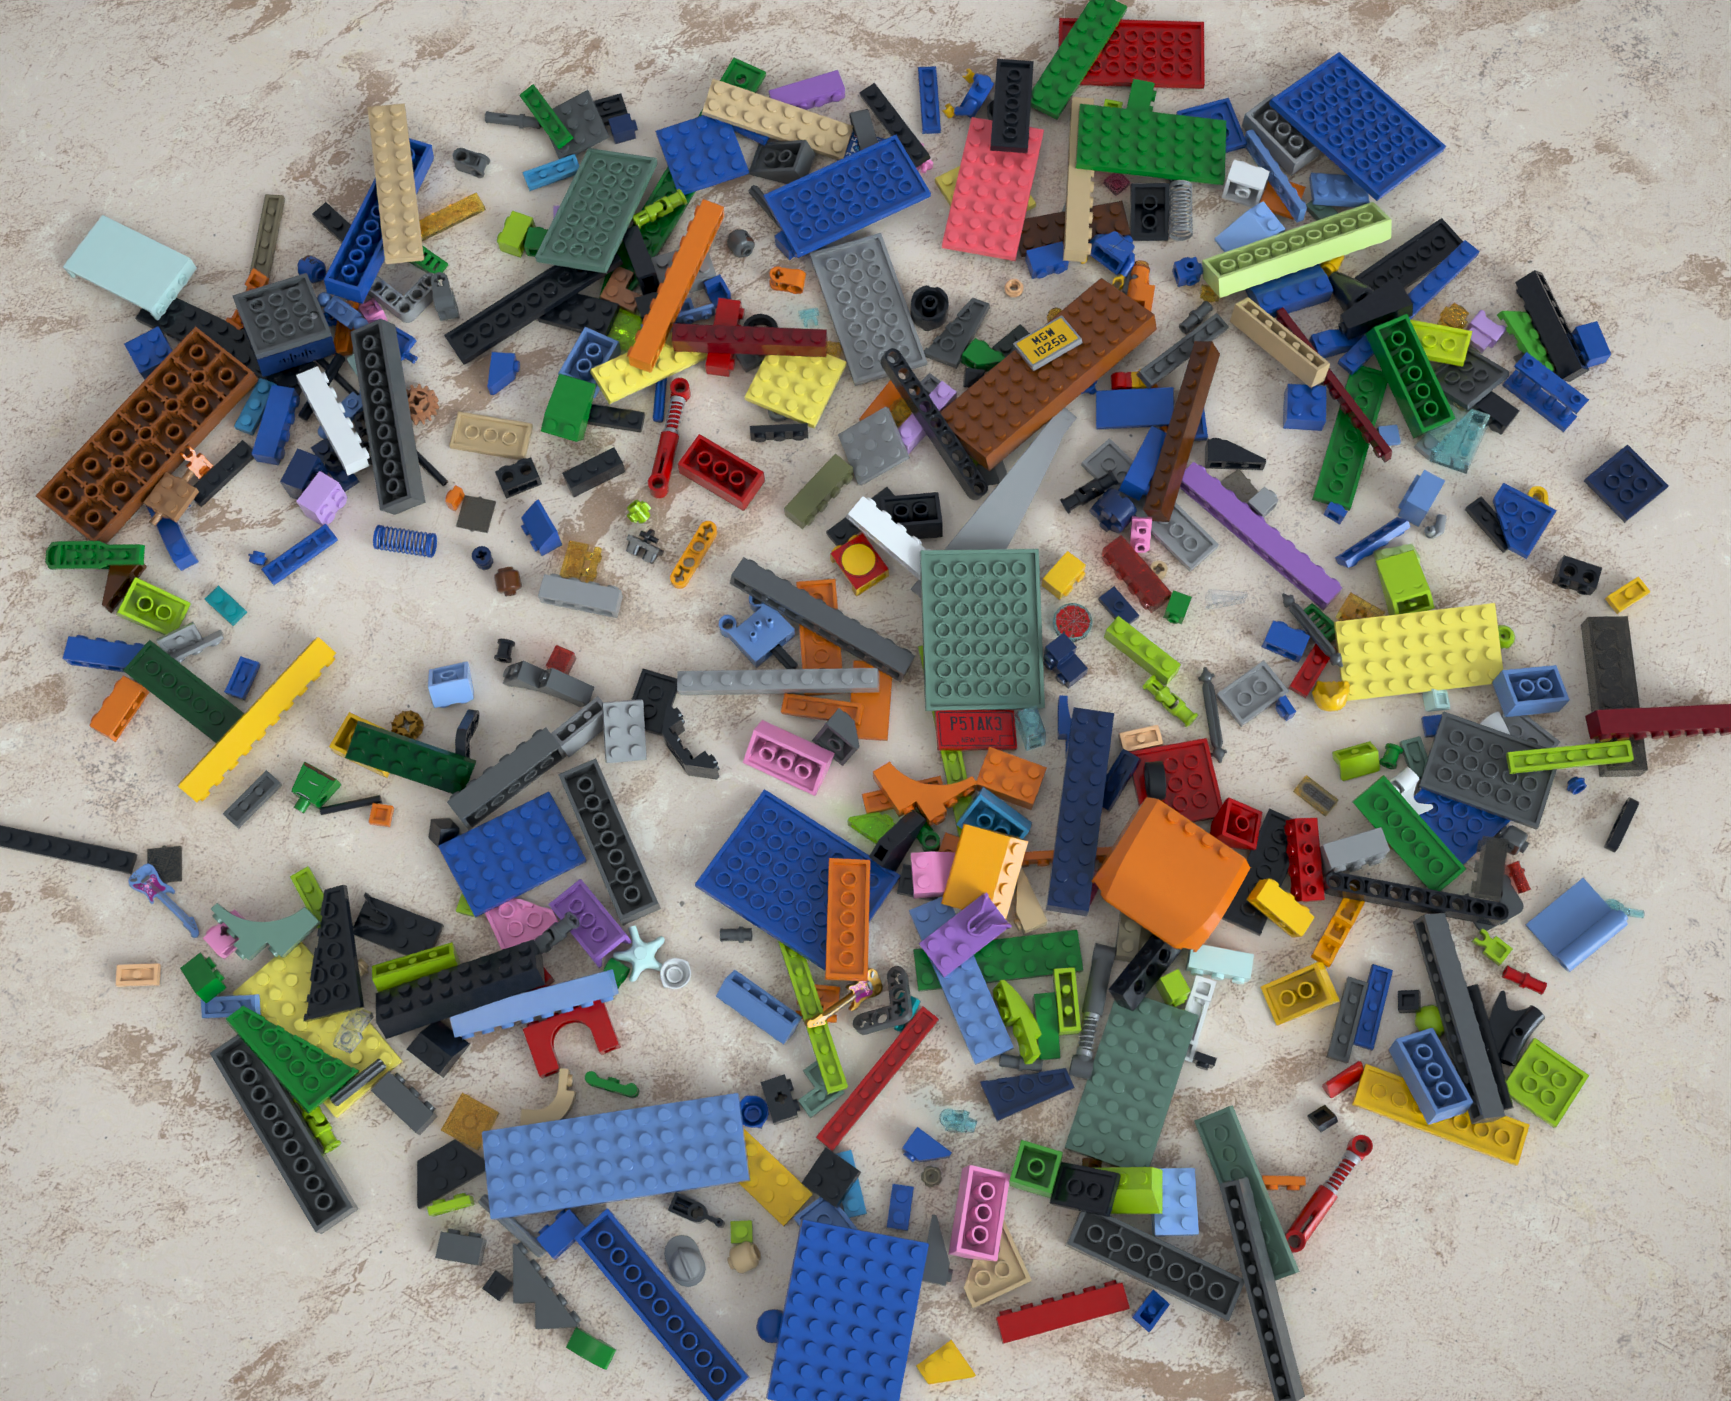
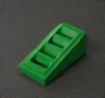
M424 246V260L422 262H409L426 273H443L448 267L447 262ZM438 263L439 266L435 269V271L432 270V269L435 267V265Z
M1313 603L1304 609L1308 616L1313 612L1315 613L1310 618L1313 623L1318 618L1321 619L1315 624L1318 629L1324 624L1326 625L1320 631L1330 643L1336 639L1334 622Z

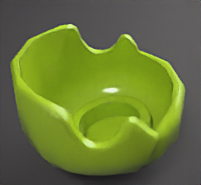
M1434 1005L1422 1006L1421 1012L1415 1015V1026L1419 1032L1433 1028L1438 1038H1440L1445 1031L1438 1007Z

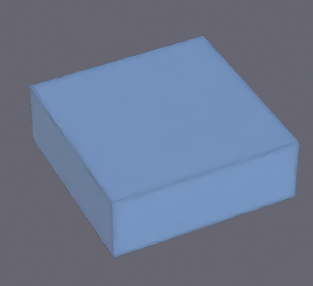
M1397 425L1380 426L1377 428V431L1389 446L1400 445L1401 440Z

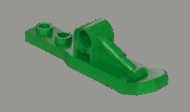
M102 541L51 542L46 550L45 563L50 570L109 569L110 565H144L145 545H108Z

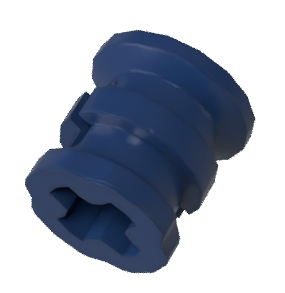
M479 546L473 550L472 560L479 569L488 570L492 567L493 558L489 548Z

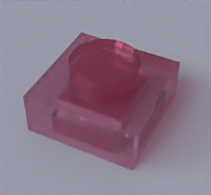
M1112 173L1104 180L1103 184L1117 196L1130 186V181L1121 173Z

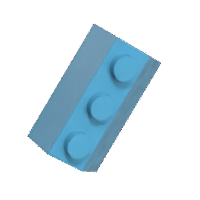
M982 787L956 825L962 829L963 824H968L1024 839L1030 831L1032 822L985 787Z

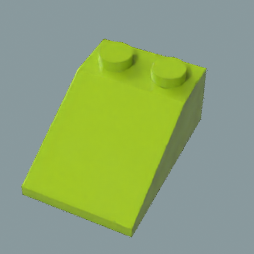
M135 577L116 615L166 635L180 627L191 603Z

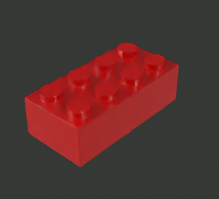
M700 434L678 462L680 474L742 511H745L765 482L763 471Z

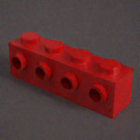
M1294 818L1286 820L1285 834L1287 835L1288 842L1286 852L1289 856L1288 873L1291 877L1290 894L1294 896L1296 902L1325 900L1318 819Z

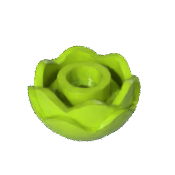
M1498 625L1500 648L1508 649L1515 641V633L1506 625Z

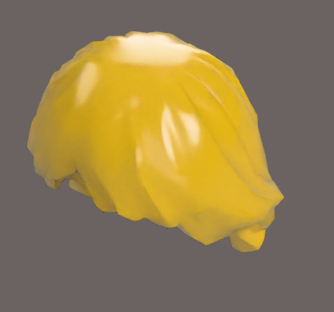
M1346 680L1341 682L1317 681L1312 691L1314 701L1321 710L1328 712L1341 710L1347 702L1350 685Z

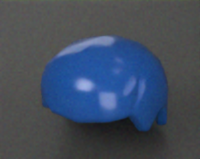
M767 1310L757 1320L756 1329L758 1336L767 1343H777L783 1314L782 1310Z

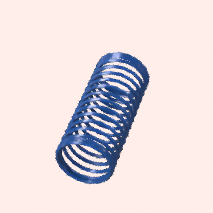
M377 525L373 535V547L377 550L397 551L398 553H410L411 555H423L424 557L432 558L437 547V536L435 533L427 534L425 532L423 534L422 531L415 532L412 530L410 532L409 529L406 531L405 528L402 530L396 527L393 529L392 526L389 528L388 526ZM387 529V540L384 546L385 531ZM392 529L391 541H390V544H388L389 533H390V530ZM396 529V538L393 546V536ZM400 530V541L397 547V538ZM409 531V539L406 547V537ZM405 532L403 546L401 547L402 535ZM413 532L412 546L410 548L411 534ZM417 533V543L414 550L415 536ZM422 534V540H421V545H420V549H419V538H420V535ZM426 534V542L423 550V540ZM432 538H433V548H432V552H431V554H430V548H431Z

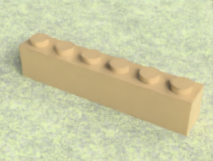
M1249 297L1235 304L1230 318L1232 324L1310 388L1325 380L1330 366L1327 360Z

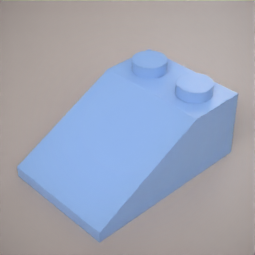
M1262 201L1246 211L1215 237V241L1224 252L1283 233L1285 232V227L1265 202Z

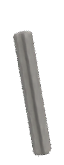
M485 1194L478 1203L490 1213L488 1195ZM514 1218L497 1220L537 1257L540 1258L545 1254L546 1250L538 1240Z

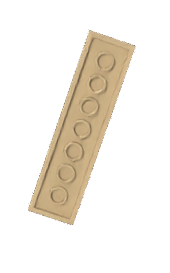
M713 78L701 114L779 141L806 140L815 153L838 161L844 158L853 129L852 125Z

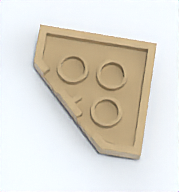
M1004 1220L997 1261L974 1259L964 1285V1291L972 1309L1032 1281Z

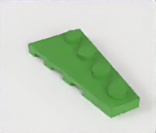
M1501 311L1498 313V318L1500 320L1504 319L1508 325L1505 329L1509 335L1513 334L1518 341L1516 346L1519 351L1524 354L1527 352L1554 372L1553 365L1549 362L1546 350L1542 346L1538 338L1539 335L1534 329L1531 317L1527 312Z

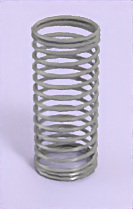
M1175 180L1169 184V237L1177 241L1187 240L1193 236L1192 184L1186 180ZM1179 184H1185V185L1190 186V188L1184 187V186H1180V187H1175V188L1171 189L1173 186L1179 185ZM1178 188H1186V189H1187V190L1173 191V190L1178 189ZM1175 230H1176V231H1186V230H1188L1189 232H1186V233H1176V232H1173V231H1175ZM1191 232L1190 235L1185 237H1177L1171 234L1174 233L1177 235H1185Z

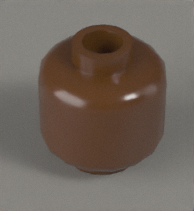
M513 567L498 569V573L494 575L497 592L504 593L505 597L516 595V591L522 587L519 571L513 569Z

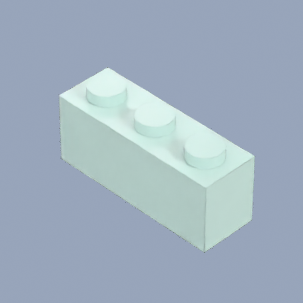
M1202 945L1197 952L1189 949L1186 971H1191L1190 974L1194 976L1206 974L1211 975V978L1215 980L1227 978L1232 979L1233 983L1244 984V982H1248L1251 979L1254 954Z

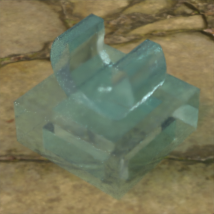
M817 307L798 311L799 318L804 319L803 325L805 327H808L807 321L809 319L814 320L815 326L818 325V320L815 317L819 316Z

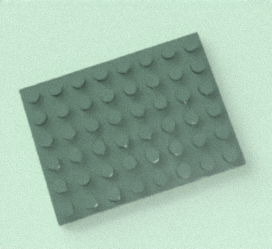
M1039 549L921 550L920 577L925 711L1045 708Z

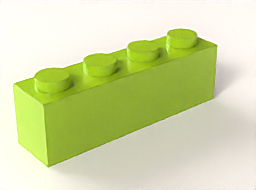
M1120 616L1106 629L1104 638L1149 674L1155 675L1156 679L1163 685L1167 686L1178 673L1181 666L1179 662Z
M453 942L373 965L372 980L377 991L381 992L423 976L460 965V959Z

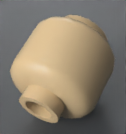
M745 1241L732 1247L729 1251L730 1257L727 1258L729 1267L732 1270L735 1269L738 1273L744 1274L759 1265L761 1254L756 1244Z

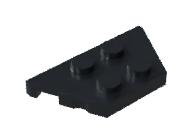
M456 1139L417 1161L418 1209H422L486 1172L485 1159Z

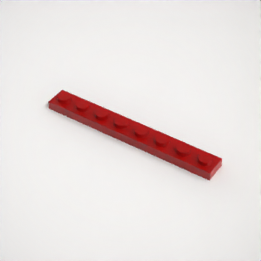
M922 1006L816 1136V1139L833 1152L937 1024L939 1019Z

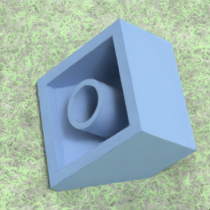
M468 661L429 670L428 689L434 708H445L455 703L463 704L474 699V689Z

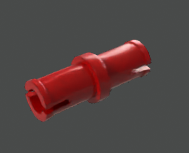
M1508 965L1502 973V978L1519 984V987L1523 989L1526 987L1540 995L1544 993L1547 987L1546 982L1531 977L1530 973H1522Z

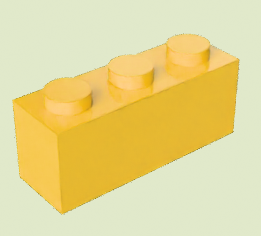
M1273 879L1259 880L1246 899L1292 938L1302 937L1315 918L1309 913L1310 910L1306 906L1296 902L1294 896L1289 892L1283 891L1279 887V883Z

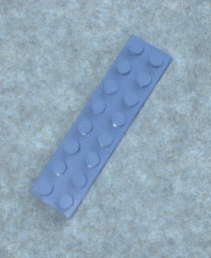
M943 897L909 910L921 941L956 915L953 907L941 904ZM974 955L945 977L942 976L930 960L974 1064H979L1014 1049Z

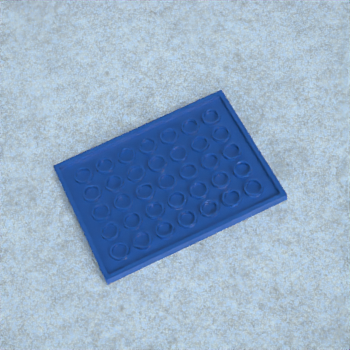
M1340 52L1273 97L1269 102V105L1376 201L1417 172L1446 148V145Z
M764 789L697 880L695 887L825 970L829 858L870 860L869 923L901 875L881 867L869 858L868 854Z
M801 1219L766 1398L774 1401H899L929 1243Z

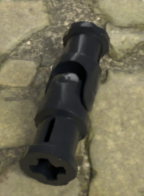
M1110 469L1107 474L1098 479L1094 478L1084 486L1074 490V493L1065 499L1061 498L1060 501L1069 514L1074 508L1087 504L1089 501L1104 494L1106 489L1119 483Z

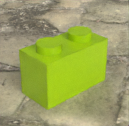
M515 211L511 212L510 216L505 220L503 231L497 236L500 251L522 257L525 250L524 245L528 227H536L533 217Z
M1179 969L1161 977L1155 985L1164 1003L1170 1006L1173 1005V1007H1178L1185 1003V1000L1188 999V994L1191 992Z

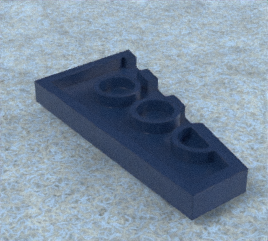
M1066 1068L980 1081L997 1122L1075 1088Z

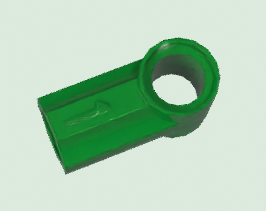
M925 822L916 838L922 845L924 852H938L940 837ZM932 839L936 842V844L934 846H928L926 845V841Z

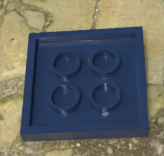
M1628 444L1584 480L1624 523L1669 487Z

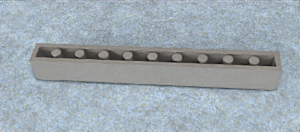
M878 668L677 671V691L680 695L879 692Z

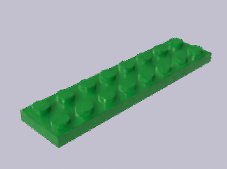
M1090 0L1032 89V108L1058 120L1125 15L1128 6L1116 0Z
M1362 366L1353 375L1349 374L1345 389L1375 427L1388 382L1383 371ZM1340 406L1312 500L1328 505L1330 502L1342 505L1345 510L1350 511L1370 443L1367 444L1364 441L1361 431L1354 428L1351 418L1348 414L1345 415L1342 412Z
M1077 930L995 939L974 954L986 983L1000 982V980L1011 981L1052 976L1053 970L1060 968H1075V973L1083 972ZM922 948L913 949L918 992L942 989L927 954Z

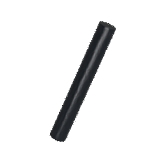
M377 795L324 806L319 809L320 814L325 815L369 806L373 803H382L381 796Z

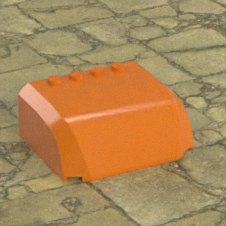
M1147 797L1131 815L1093 877L1092 883H1096L1101 891L1100 895L1106 902L1173 948H1187L1197 952L1221 921L1251 867L1246 858L1159 799Z

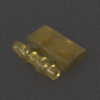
M569 540L560 576L565 579L572 577L579 580L581 576H585V583L593 582L597 577L598 563L602 559V548L595 547L592 553L588 552V544ZM585 560L591 561L589 569L583 568Z

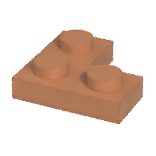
M622 267L616 268L601 293L600 299L618 303L621 309L635 314L637 310L635 298L642 295L628 290L635 276L634 272Z

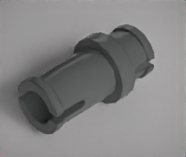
M739 926L738 929L721 928L720 941H739V943L752 941V928H744L743 926Z

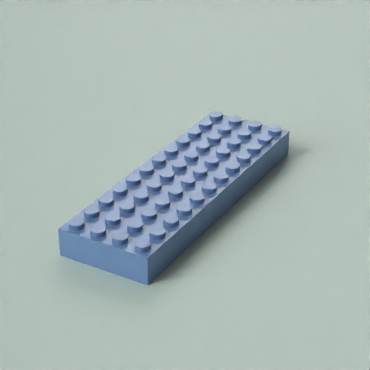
M738 1093L482 1132L490 1218L493 1220L750 1181Z

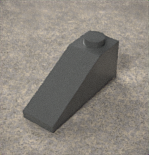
M932 1214L927 1240L929 1246L922 1282L946 1286V1282H951L953 1269L949 1268L950 1262L937 1215Z

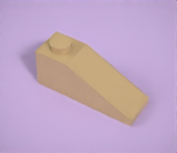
M1021 866L1016 883V919L1014 923L1017 930H1022L1023 935H1026L1046 926L1048 921Z

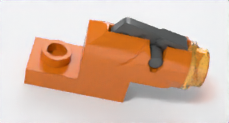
M1138 260L1135 261L1131 272L1128 274L1122 292L1151 312L1155 285H1149V263Z

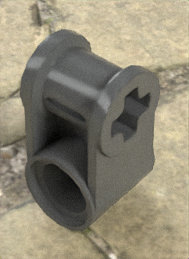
M457 148L452 155L458 171L471 174L477 178L484 177V170L490 164V158L486 155L465 148Z

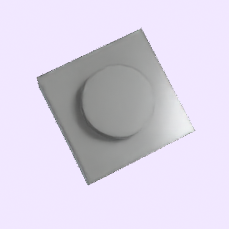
M1428 432L1414 446V449L1429 460L1443 444Z

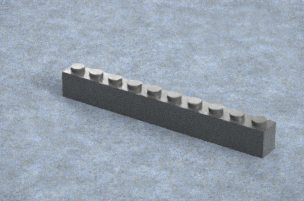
M743 557L731 575V585L871 666L878 668V670L899 682L903 680L914 661L915 655L908 649L897 646L888 638H883L875 630L864 627L856 619H850L840 610L831 608L823 600L812 597L804 589H798L790 581L779 578L771 570H765L751 559L748 560Z
M1445 913L1425 914L1413 921L1456 1071L1473 1100V1104L1468 1109L1472 1124L1494 1122L1505 1117L1504 1108L1468 993L1467 983L1462 973L1461 963L1457 956L1449 923Z
M1247 1176L1220 1183L1219 1186L1274 1400L1299 1401L1305 1397L1249 1179Z

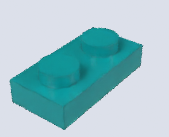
M219 585L204 599L232 626L247 614V611Z

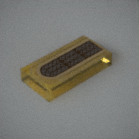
M1307 775L1293 791L1325 817L1339 801Z

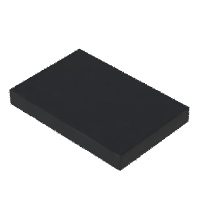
M642 669L632 700H643L645 731L662 736L666 707L669 704L673 706L677 694V678Z
M1061 1162L1050 1204L1110 1217L1121 1175L1116 1172Z

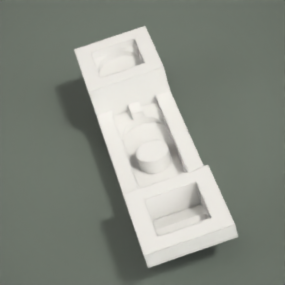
M1198 975L1194 979L1185 1007V1011L1199 1015L1185 1060L1189 1062L1193 1061L1200 1032L1216 985V981Z

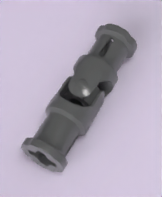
M571 912L565 913L563 919L559 922H554L542 935L535 938V943L541 955L549 952L553 946L565 939L567 933L573 928L577 929L580 923L575 915Z

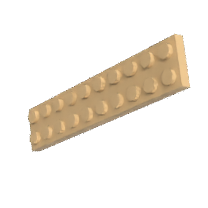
M405 103L367 107L386 264L422 261L424 260Z

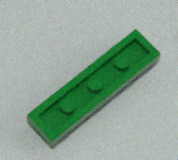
M534 84L519 95L558 149H561L573 139V136Z

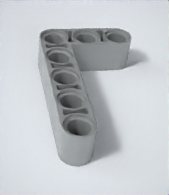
M434 273L423 275L404 296L379 276H376L368 295L371 298L374 297L380 305L402 322L410 323L433 301L432 286L429 285Z

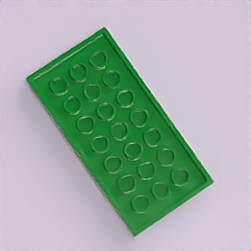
M1080 104L1075 168L1216 185L1224 184L1226 120Z

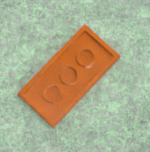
M854 660L853 668H875L864 661ZM880 670L879 692L851 693L850 702L863 704L860 725H855L858 739L888 741L892 677Z

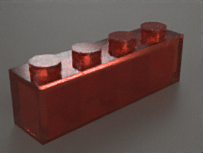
M1122 535L1103 548L1101 555L1104 563L1114 569L1116 577L1127 584L1129 592L1139 598V602L1145 610L1148 609L1153 613L1170 600L1172 592Z

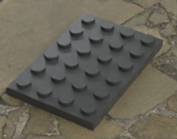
M1444 711L1418 788L1537 830L1557 769L1509 774L1506 753L1545 749L1546 747Z

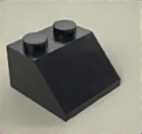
M438 1021L422 1030L406 1050L444 1078L470 1044L466 1040H462L460 1036L454 1037L453 1030L441 1021Z

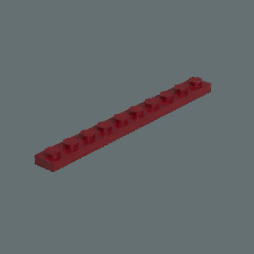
M1283 307L1277 310L1276 320L1317 352ZM1329 368L1325 380L1321 384L1327 386L1330 396L1333 400L1339 402L1342 412L1345 415H1349L1352 425L1355 429L1361 431L1364 441L1367 444H1371L1376 457L1381 458L1384 463L1391 459L1392 449Z

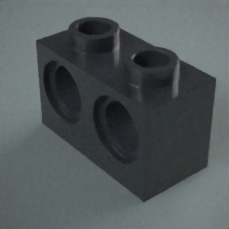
M531 457L520 459L515 464L502 466L499 470L495 471L506 499L542 485ZM525 471H531L530 474L523 475ZM507 478H513L512 481L505 482Z
M1564 555L1557 564L1552 583L1557 584L1563 589L1575 590L1581 595H1591L1597 589L1602 567ZM1564 571L1568 572L1571 577L1566 576ZM1583 577L1587 578L1590 583L1585 582Z

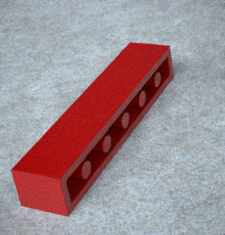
M1116 1280L1105 1282L1104 1288L1097 1290L1095 1286L1083 1289L1084 1293L1075 1295L1074 1291L1062 1294L1063 1299L1054 1301V1297L1041 1300L1042 1305L1035 1307L1033 1303L1020 1306L1021 1310L1017 1312H1012V1308L1000 1311V1316L996 1317V1322L1002 1344L1130 1309L1123 1282L1118 1284Z

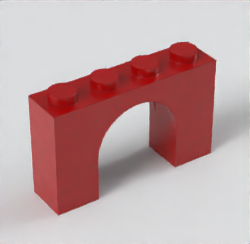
M600 999L593 1001L594 1005L589 1007L573 1006V1011L562 1014L554 1013V1016L547 1017V1020L542 1022L536 1020L527 1024L523 1032L538 1074L542 1079L560 1072L561 1066L554 1049V1040L559 1030L568 1024L581 1023L589 1027L601 1055L621 1048L605 1002L601 1003Z

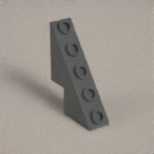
M522 1242L518 1244L513 1243V1303H535V1329L580 1327L579 1322L581 1318L574 1310L572 1312L569 1311L566 1307L568 1302L561 1293L556 1294L552 1289L555 1285L548 1276L544 1278L539 1272L542 1268L537 1261L528 1258L526 1255L529 1252Z

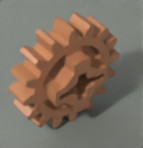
M418 384L417 388L411 385L410 390L406 389L411 420L415 425H418L419 421L424 425L426 419L432 421L431 415H437L435 409H439L437 403L439 400L435 396L434 390H430L427 385L422 388L421 384Z

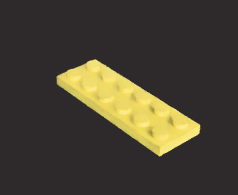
M671 332L651 373L631 366L627 353L592 368L590 373L608 403L611 404L706 360L708 354L704 352L674 351Z

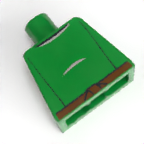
M304 761L291 791L299 798L293 808L303 814L310 804L319 809L342 784L334 777Z

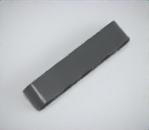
M864 109L849 113L854 135L858 139L859 151L878 143L869 110Z

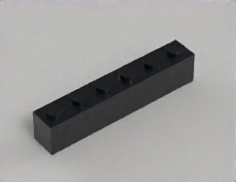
M1534 270L1516 281L1517 294L1525 302L1524 308L1533 319V327L1539 331L1541 336L1539 338L1540 342L1549 352L1547 356L1556 367V375L1564 381L1571 382L1588 372L1589 368L1543 273Z

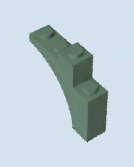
M218 903L211 908L214 912L213 918L219 924L224 922L229 927L226 931L234 939L239 938L233 945L237 948L235 953L242 960L245 958L250 961L253 960L268 945H270L269 951L275 957L280 955L285 958L321 924L306 907L289 917L270 922H256L239 918L228 912Z

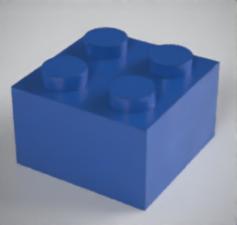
M159 326L124 343L144 380L173 351Z
M1287 384L1284 392L1283 429L1322 431L1326 422V386L1316 385L1310 388L1308 385Z

